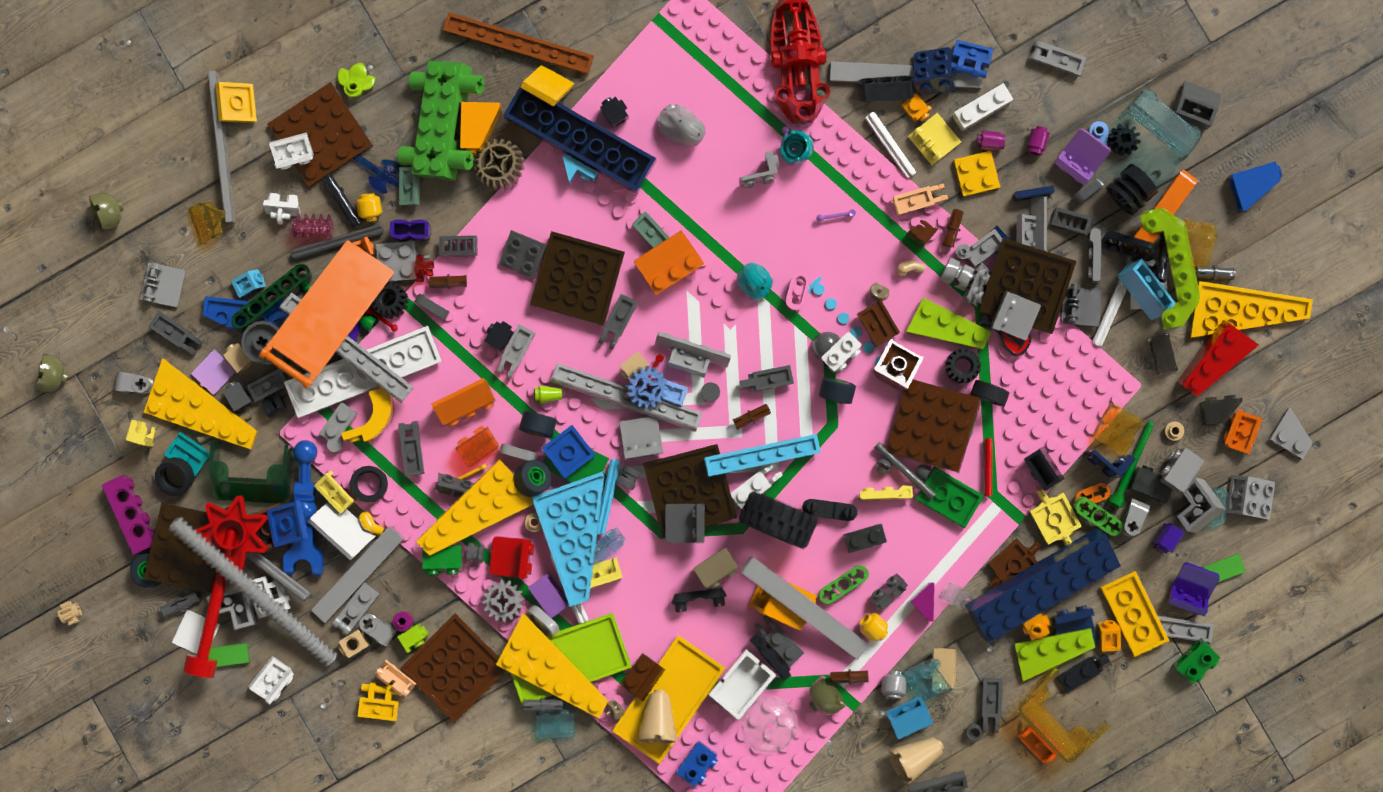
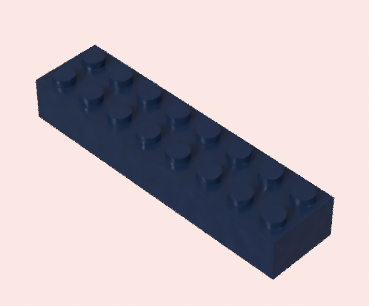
M521 85L504 113V118L636 194L640 191L656 163V158L559 102L555 106L548 104L522 89Z
M1096 528L965 604L980 636L990 643L1119 568L1121 565L1106 534Z

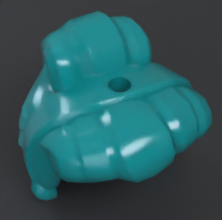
M792 130L789 135L782 138L781 147L779 148L780 156L787 164H799L809 159L814 151V143L808 134Z
M752 262L747 263L737 275V284L741 291L749 295L751 299L759 300L769 294L773 279L766 268Z

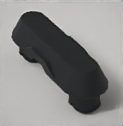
M807 499L802 505L803 512L814 517L852 521L858 514L856 507L847 503Z
M723 588L674 594L671 603L675 604L676 612H680V608L685 612L687 610L686 602L694 601L696 598L713 599V606L719 607L718 603L721 606L725 605L724 597L727 594Z

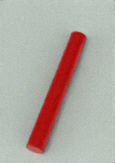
M985 438L984 496H992V438Z

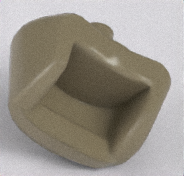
M878 283L871 285L870 296L874 300L884 301L889 297L890 291L888 288Z
M612 700L607 703L606 709L608 712H606V715H611L614 721H617L624 715V709L617 701Z

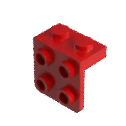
M495 536L492 542L490 574L527 579L528 575L532 574V563H529L530 555L533 556L534 544H531L532 540Z

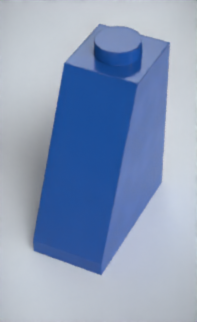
M1276 161L1241 171L1228 177L1238 213L1246 211L1281 180L1282 171L1280 166H1277Z

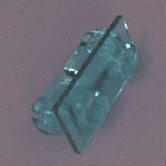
M618 527L607 531L602 539L596 541L595 563L598 561L602 562L611 555L608 551L609 547L615 552L625 544L624 542L627 539Z

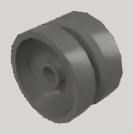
M259 321L249 325L243 332L241 339L242 350L245 355L256 363L271 365L272 363L267 359L263 360L260 358L259 354L265 348L263 342L268 340L269 343L280 327L266 321ZM275 349L270 351L271 354L280 360L284 357Z

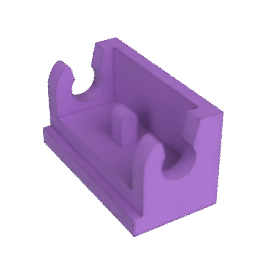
M547 573L528 587L550 618L569 606L567 597L550 573Z

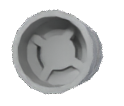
M950 257L940 280L947 284L954 283V287L965 291L975 269L966 264L961 266L959 261Z

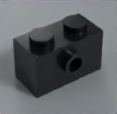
M1044 447L1039 448L1024 458L1031 470L1032 477L1036 481L1038 480L1044 491L1065 479Z

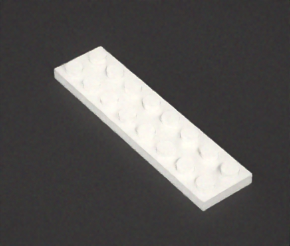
M429 326L367 349L370 354L401 378L442 362ZM345 359L326 365L308 390L294 378L284 382L298 418L380 387ZM306 373L303 375L308 378L311 374Z

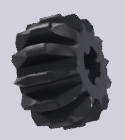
M1126 123L1124 128L1121 124H1118L1117 129H1111L1112 135H1109L1108 139L1113 141L1108 145L1109 147L1115 146L1113 149L1114 153L1120 150V156H1123L1125 152L1131 155L1132 150L1136 151L1138 149L1136 144H1140L1141 140L1136 138L1140 136V132H1133L1136 126L1129 129V123ZM1124 136L1128 138L1125 143L1121 141Z

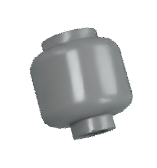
M889 671L888 675L882 677L881 693L886 696L887 700L898 701L906 695L907 679L901 675V672Z

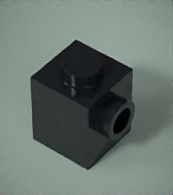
M616 96L614 98L609 97L601 103L600 111L613 129L629 119V115L625 111L628 108L622 99L618 101Z
M497 321L495 324L491 323L486 331L488 335L484 341L502 352L514 333L511 330L512 326L504 321L501 324Z

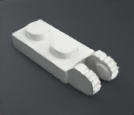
M771 463L764 470L757 472L731 493V497L741 509L744 507L748 495L752 491L762 494L772 486V483L783 476L779 472L769 481L765 478L764 474L770 472L776 466L774 463Z

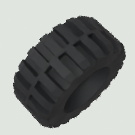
M754 491L748 495L739 516L741 523L801 549H805L808 546L817 525L815 517Z

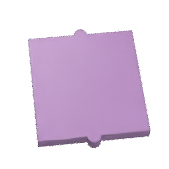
M214 349L191 374L201 383V386L206 387L215 395L231 379L236 371L227 359L223 358Z

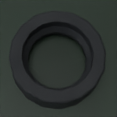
M975 380L970 394L988 403L1005 407L1010 392L996 385Z
M173 457L157 467L155 481L162 492L167 495L178 496L192 486L194 472L187 461ZM168 467H173L181 473L183 477L182 486H176L168 480L166 476V469Z
M362 466L353 473L350 480V488L353 495L360 501L375 502L381 499L387 492L388 480L385 473L379 468ZM365 473H374L380 479V488L373 495H364L358 488V480Z

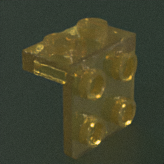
M1189 218L1181 219L1186 223L1194 267H1208L1218 236L1216 226L1209 222L1199 223Z

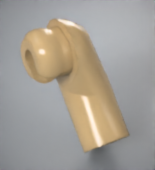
M910 259L898 265L897 273L900 276H906L907 272L913 270L923 274L926 265Z

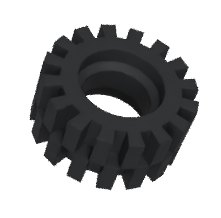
M390 281L373 301L372 304L374 306L372 307L385 318L393 319V316L397 318L399 317L398 313L403 314L404 311L402 309H407L408 307L405 304L409 303L408 295L397 283ZM395 294V302L389 307L385 306L384 299L386 296Z
M960 348L953 351L947 357L945 363L948 377L952 378V381L959 383H968L974 380L981 371L980 358L976 355V352L968 348ZM961 358L967 359L970 362V370L967 373H960L956 369V362Z

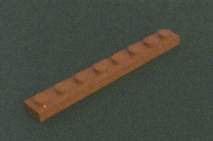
M450 12L447 14L443 27V32L589 75L594 55Z

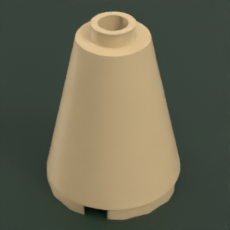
M654 690V693L649 695L638 734V741L647 743L660 742V744L676 743L677 736L670 696L665 694V690Z
M934 737L892 748L888 751V753L892 754L889 756V760L896 774L904 777L902 782L908 785L943 754L944 746L939 739L936 740Z

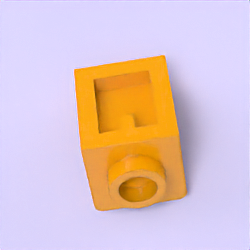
M917 93L914 94L913 98L907 99L901 104V107L914 123L919 120L923 122L927 119L932 109L924 103Z
M1106 620L1099 622L1101 651L1121 650V629L1117 621Z

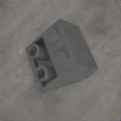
M1184 81L1171 116L1207 130L1212 126L1221 94Z

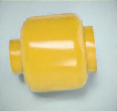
M374 193L359 195V199L356 200L358 216L366 219V222L377 220V216L383 212L380 197L374 195Z
M868 613L859 622L860 632L872 642L881 641L888 634V623L877 613Z

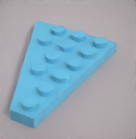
M603 472L532 497L570 607L587 602L590 597L604 484Z

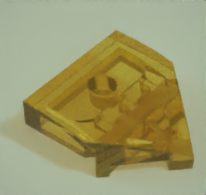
M199 202L188 208L200 245L210 242L216 238V235L223 233L221 220L225 218L226 212L215 208L212 202Z

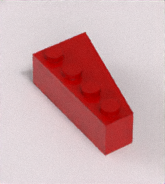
M1223 320L1177 382L1191 393L1199 396L1258 347L1259 344L1232 324Z

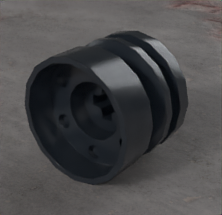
M1129 164L1120 173L1123 180L1116 177L1113 183H1109L1106 186V190L1120 208L1130 215H1134L1138 212V208L1141 209L1144 206L1142 200L1148 202L1158 193V189L1145 172L1134 164Z

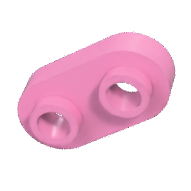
M803 272L793 275L786 297L787 307L794 311L800 310L804 306L810 285L808 275ZM798 279L803 280L804 284L802 286L797 285ZM798 298L799 303L793 304L792 299Z

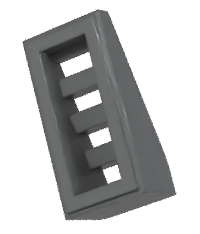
M1056 207L1050 225L1089 237L1094 219L1087 215ZM1062 213V214H1064V216H1063V219H1062V223L1059 224V223H1058V220H1059L1060 214ZM1068 216H1072L1069 226H1066ZM1078 218L1077 227L1073 228L1075 219ZM1083 220L1087 221L1084 230H1080Z
M440 236L439 256H478V236ZM445 241H449V251H445ZM452 241H456V251H452ZM460 241H463V251H460ZM467 241H471V251H467Z

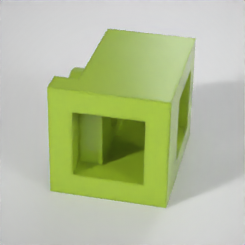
M417 624L399 635L398 639L406 652L409 653L413 650L411 646H414V648L419 647L425 643L423 639L430 634L424 625L420 626V624Z

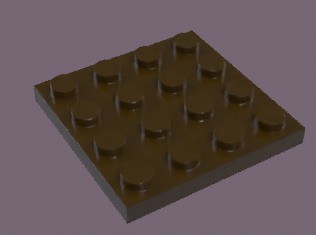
M551 231L530 305L604 326L625 252Z
M1002 238L979 312L995 316L1006 290L1040 304L1041 307L1032 328L1053 334L1077 261Z
M718 444L643 463L662 538H665L666 504H704V527L737 519L726 474L707 476L704 458L719 455Z
M161 503L144 579L212 592L216 568H211V565L205 564V560L201 559V555L198 556L196 551H192V547L189 548L187 543H183L184 540H179L178 535L175 536L173 531H169L171 524L180 517L183 518V522H187L188 526H192V530L208 525L210 522L207 512Z

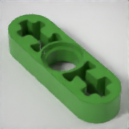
M1079 497L1074 501L1073 507L1079 515L1108 534L1117 536L1123 531V524L1118 518L1088 498ZM1081 503L1085 504L1088 508L1091 509L1090 512H1088L1084 508L1081 509L1079 505ZM1101 511L1103 518L1100 521H1095L1094 514ZM1107 520L1112 524L1116 523L1117 528L1111 529V527L1108 524H1106Z
M862 565L853 567L821 588L819 599L826 604L833 603L865 582L869 577L868 569ZM857 569L864 570V578L857 577L854 579L856 584L853 585L852 580L847 575L851 573V577L857 574ZM841 579H847L849 581L848 589L841 590L838 582ZM835 584V588L840 594L837 596L836 592L831 594V600L823 599L822 596L825 595L823 591L827 590L830 592L833 590L831 585Z

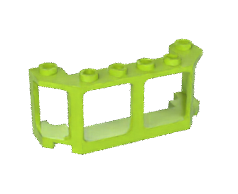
M1164 208L1143 211L1140 218L1145 231L1149 233L1164 231L1178 302H1175L1176 304L1172 308L1166 309L1163 312V328L1169 329L1183 326L1201 298L1186 223Z

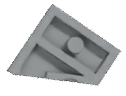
M1287 408L1269 437L1270 441L1301 460L1304 459L1313 444L1290 408Z

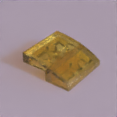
M1111 402L1101 417L1092 437L1125 455L1135 442L1134 436L1144 424V420L1118 404Z

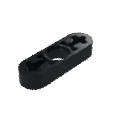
M1114 231L1106 232L1101 240L1102 246L1109 251L1143 259L1144 261L1153 260L1157 253V247L1152 242ZM1125 243L1132 244L1134 249H1128Z

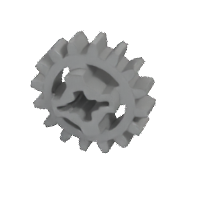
M501 580L500 585L496 581L493 582V588L487 587L489 593H483L487 597V600L482 601V603L487 604L484 611L490 610L489 617L495 615L496 621L502 617L503 622H506L508 616L511 620L514 619V613L516 615L520 614L517 609L524 607L520 604V601L525 600V598L519 596L523 591L516 590L517 584L511 586L510 580L507 584L504 583V580ZM499 588V594L495 598H491L493 592ZM506 588L510 589L515 596H510ZM502 595H504V597L508 599V602L505 603V606H503L502 603H499L498 601L500 598H502ZM516 603L514 609L508 613V607ZM492 605H496L500 609V613L496 612Z

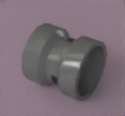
M625 464L623 474L618 477L616 482L633 490L635 481L640 478L642 473Z

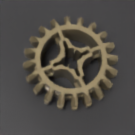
M494 139L493 144H490V142L486 143L487 147H483L481 153L476 152L479 158L474 159V163L477 165L473 169L477 172L475 174L476 177L480 178L482 184L486 183L487 188L492 186L494 190H497L500 186L504 190L506 184L512 187V181L518 183L517 176L522 177V173L519 170L525 169L524 165H522L525 159L521 157L523 153L521 150H518V146L513 145L511 141L506 143L504 139H501L498 143L497 139ZM497 152H507L510 154L499 156ZM496 159H498L499 162L501 163V166H500L501 169H500L499 167H497V166H498V165H497L498 162H497ZM510 165H512L511 169H510L509 172L507 173L508 167H509ZM491 173H500L501 177H491L489 175Z

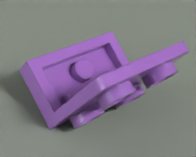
M1081 128L1054 163L1061 171L1070 174L1076 182L1086 185L1094 172L1109 155L1111 149Z

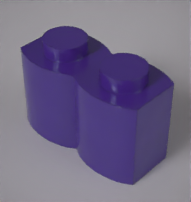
M401 219L393 220L390 222V236L397 241H408L410 239L427 241L431 239V225L429 222L420 219L410 222Z
M1163 523L1151 542L1154 545L1153 549L1161 554L1172 553L1185 532L1173 524Z

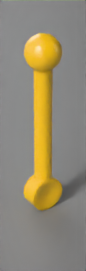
M484 464L457 478L464 479L488 467Z

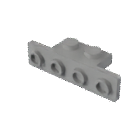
M1040 196L1031 199V215H1017V242L1047 251V197Z
M658 332L655 345L673 350L668 363L669 367L704 378L709 362L726 368L729 365L731 355L724 351L713 350L705 345L692 343L687 339L673 337L668 333Z

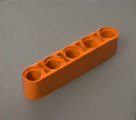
M1182 169L1153 209L1164 208L1174 215L1198 180ZM1141 224L1133 237L1154 243L1162 231L1149 233L1143 229Z

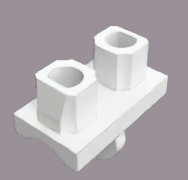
M270 193L268 199L264 200L263 203L265 213L271 214V218H276L278 224L282 225L284 219L290 220L291 216L300 217L301 211L297 195L289 194L287 195L286 202L280 201L279 194Z

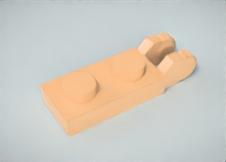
M944 184L932 187L927 186L893 196L892 200L897 216L948 200L947 195H941L933 199L931 192L944 189Z

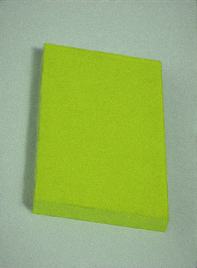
M613 612L558 631L553 637L546 636L590 682L632 668ZM511 673L522 706L524 704L523 699L541 700V698L553 695Z

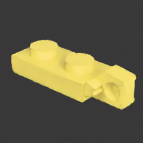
M904 485L899 490H893V487H883L882 491H874V488H863V491L858 493L859 501L913 498L912 486Z

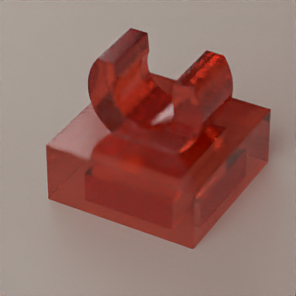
M416 255L414 270L417 282H424L425 275L429 277L434 275L433 269H429L435 268L434 261L429 260L425 262L424 255Z

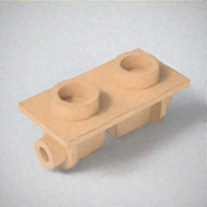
M387 660L384 661L375 673L377 678L386 685L392 681L394 684L391 689L400 696L406 697L416 685L414 681Z

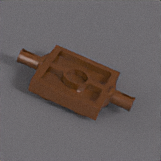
M1016 538L987 564L992 568L996 576L988 583L990 588L998 586L1000 583L1037 563L1034 554L1042 548L1040 543L1036 541L1030 548H1027Z

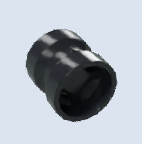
M279 393L273 395L271 399L261 401L262 407L269 418L275 416L279 411L287 410L286 404Z

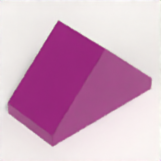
M928 582L909 600L925 619L930 622H934V582Z

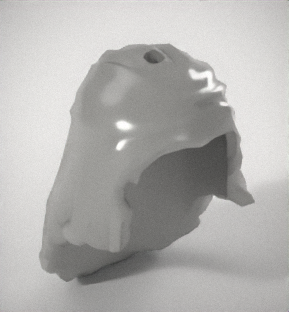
M670 104L660 112L657 120L658 132L668 137L671 142L693 147L698 145L706 134L705 126L694 116L693 112H690L684 106Z

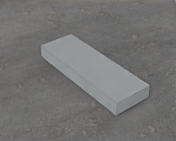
M1158 616L1167 637L1198 641L1202 637L1207 643H1212L1214 624Z

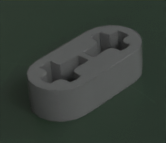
M1100 175L1076 194L1073 199L1079 205L1107 182Z
M420 293L414 300V302L444 320L450 313Z

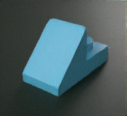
M564 153L563 160L570 185L578 172L582 179L588 182L591 179L595 182L598 172Z

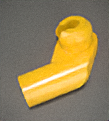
M363 512L359 515L363 529L378 536L382 534L384 527L375 524L370 513Z

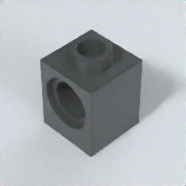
M234 381L228 384L226 390L223 391L234 412H239L254 403L241 382L236 383Z

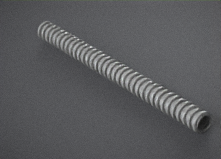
M182 517L177 518L169 527L170 532L173 531L175 536H179V540H184V544L187 543L189 548L192 547V551H196L198 556L201 555V559L206 560L207 564L210 563L211 568L215 567L216 572H220L221 576L224 575V579L229 580L230 584L233 583L234 588H239L238 591L243 592L244 596L247 595L248 600H252L253 604H257V608H261L262 612H266L265 615H270V619H274L276 624L279 623V627H283L285 632L288 631V635H293L292 638L297 639L298 643H302L301 646L306 647L307 651H311L310 654L315 655L316 659L319 658V662H324L325 667L334 662L337 657L336 652L333 653L331 648L328 649L327 644L324 645L322 640L319 641L318 636L315 637L314 633H310V629H306L305 625H301V621H296V617H292L291 613L288 614V610H284L282 605L279 606V602H275L273 597L270 598L269 593L265 594V590H261L259 585L256 586V582H252L250 577L247 578V574H243L241 569L238 570V566H233V562H229L228 558H224V554H220L218 549L215 550V546H211L209 541L206 542V538H201V534H197L195 529L192 530V526H188L186 521L183 522Z

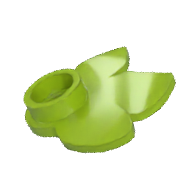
M363 63L353 65L350 71L340 68L338 72V81L344 87L345 94L351 98H358L363 91L370 90L375 84L376 78L367 76L366 67ZM353 86H356V87H357V88L354 89V90L350 89V88L353 87Z

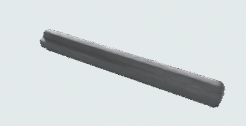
M377 224L291 250V256L294 260L342 247L347 240L353 243L360 241L364 237L369 239L382 235L384 231L382 225Z

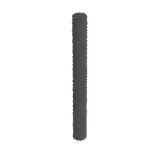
M880 442L874 447L930 499H933L936 493L892 453L888 452Z

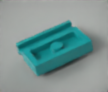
M182 432L178 433L176 439L173 440L164 453L168 458L177 457L187 461L193 469L194 476H198L209 457L213 454Z

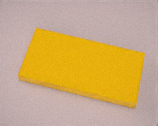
M1136 571L1100 587L1134 657L1169 642Z

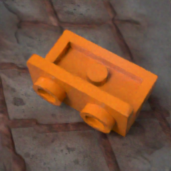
M1238 409L1231 417L1230 423L1232 425L1230 430H1227L1224 435L1225 445L1230 449L1250 455L1263 419Z

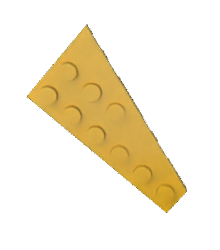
M1199 281L1198 286L1201 298L1193 311L1189 338L1212 335L1223 320L1229 322L1238 330L1309 319L1313 299Z
M162 358L143 413L252 450L258 431L189 379L184 373L176 369L166 359Z
M498 460L415 542L428 555H432L533 505L532 497L524 496L518 492L514 485V474L501 460Z
M523 613L496 665L600 718L608 703V699Z

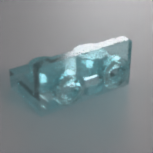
M564 709L557 714H551V711H545V713L539 711V715L535 716L537 739L576 736L575 712L570 713V709Z

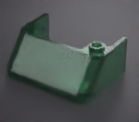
M211 441L209 476L212 493L215 498L234 501L240 495L248 502L284 503L289 499L293 446L284 445L283 465L274 464L270 466L267 470L266 479L228 477L229 468L226 463L220 461L221 442Z

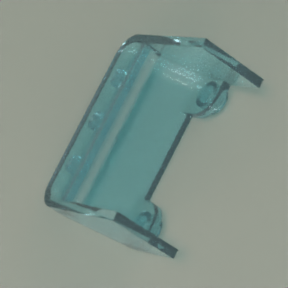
M1142 89L1117 118L1121 120L1127 113L1179 155L1173 163L1176 166L1193 151L1202 138L1200 135L1201 131L1194 125L1190 126L1156 98L1157 95L1154 91Z

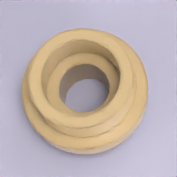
M1170 422L1165 427V435L1168 439L1177 441L1183 437L1184 427L1179 422ZM1174 427L1178 429L1176 435L1172 433Z
M531 513L525 519V526L529 531L538 532L542 529L537 513ZM532 519L538 520L537 526L531 524Z

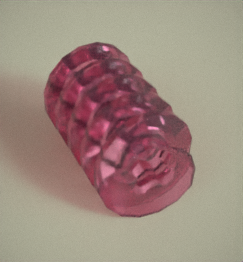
M297 213L296 219H293L292 234L294 238L298 234L301 238L305 234L308 238H311L313 233L316 238H319L321 234L323 238H327L328 234L333 238L334 225L330 214L327 215L326 219H324L323 214H320L319 219H316L315 214H312L311 219H309L307 213H305L304 218L301 219L300 214Z

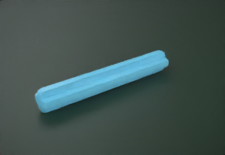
M610 460L601 500L597 534L604 535L606 532L620 467L619 460Z

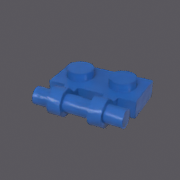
M957 40L952 59L957 60L958 64L952 62V70L958 74L972 75L973 78L978 79V77L986 79L987 71L980 68H989L994 49ZM964 62L975 65V68L965 66Z

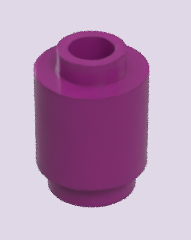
M1036 126V128L1031 129L1027 143L1028 153L1042 156L1050 136L1047 128Z
M982 130L981 134L977 135V145L980 146V150H1004L1005 134Z
M408 611L398 612L393 618V625L399 631H406L414 624V617ZM400 618H404L406 620V623L404 625L400 624Z

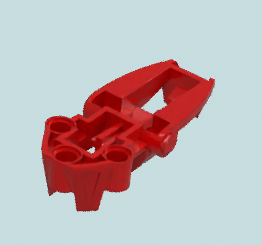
M778 0L771 26L770 65L772 68L781 69V86L776 89L773 100L793 124L813 123L819 115L823 103L827 101L830 95V87L825 83H820L818 66L825 65L827 61L826 50L822 47L819 27L808 1ZM801 10L804 13L805 30L802 29V24L798 17V13H801ZM783 11H789L790 14H793V30L788 32V34H786ZM805 69H807L811 88L810 101L796 102L793 93L791 70H794L795 86L802 87L807 85ZM822 90L825 96L819 97L816 91ZM781 92L785 93L788 98L781 99L778 94ZM805 110L808 113V116L802 117L799 114V111Z

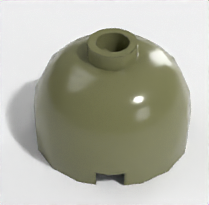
M97 193L89 196L92 211L99 222L98 225L101 231L105 232L116 227L121 220V211H124L121 201H116L108 193Z
M43 353L35 385L36 391L53 392L59 388L61 383L65 384L68 372H64V364L59 358Z
M822 675L812 684L809 690V697L811 699L809 705L815 712L819 710L822 714L833 715L845 708L846 704H841L842 696L831 682L827 684L824 681L826 677Z

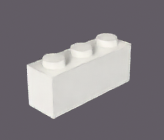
M1003 83L953 113L952 117L960 131L963 132L1009 105L1013 98Z

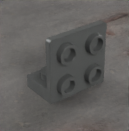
M666 504V543H704V504Z

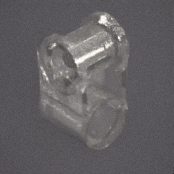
M950 580L939 595V598L944 602L966 613L969 612L965 604L975 599L968 591Z

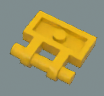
M371 682L370 684L362 683L361 691L368 692V698L360 697L358 717L397 721L399 701H393L392 695L399 694L391 689L392 685L389 684L387 686H380ZM375 693L386 694L385 699H376Z

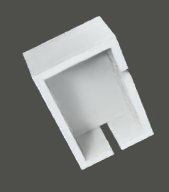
M747 649L744 650L723 675L724 681L719 680L709 692V695L738 720L776 676L765 664L761 663L759 665L760 660Z

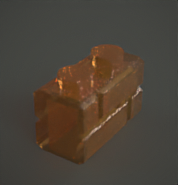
M483 426L473 431L475 435L469 439L466 436L457 442L458 446L455 449L467 467L472 466L501 447L488 426L486 428Z

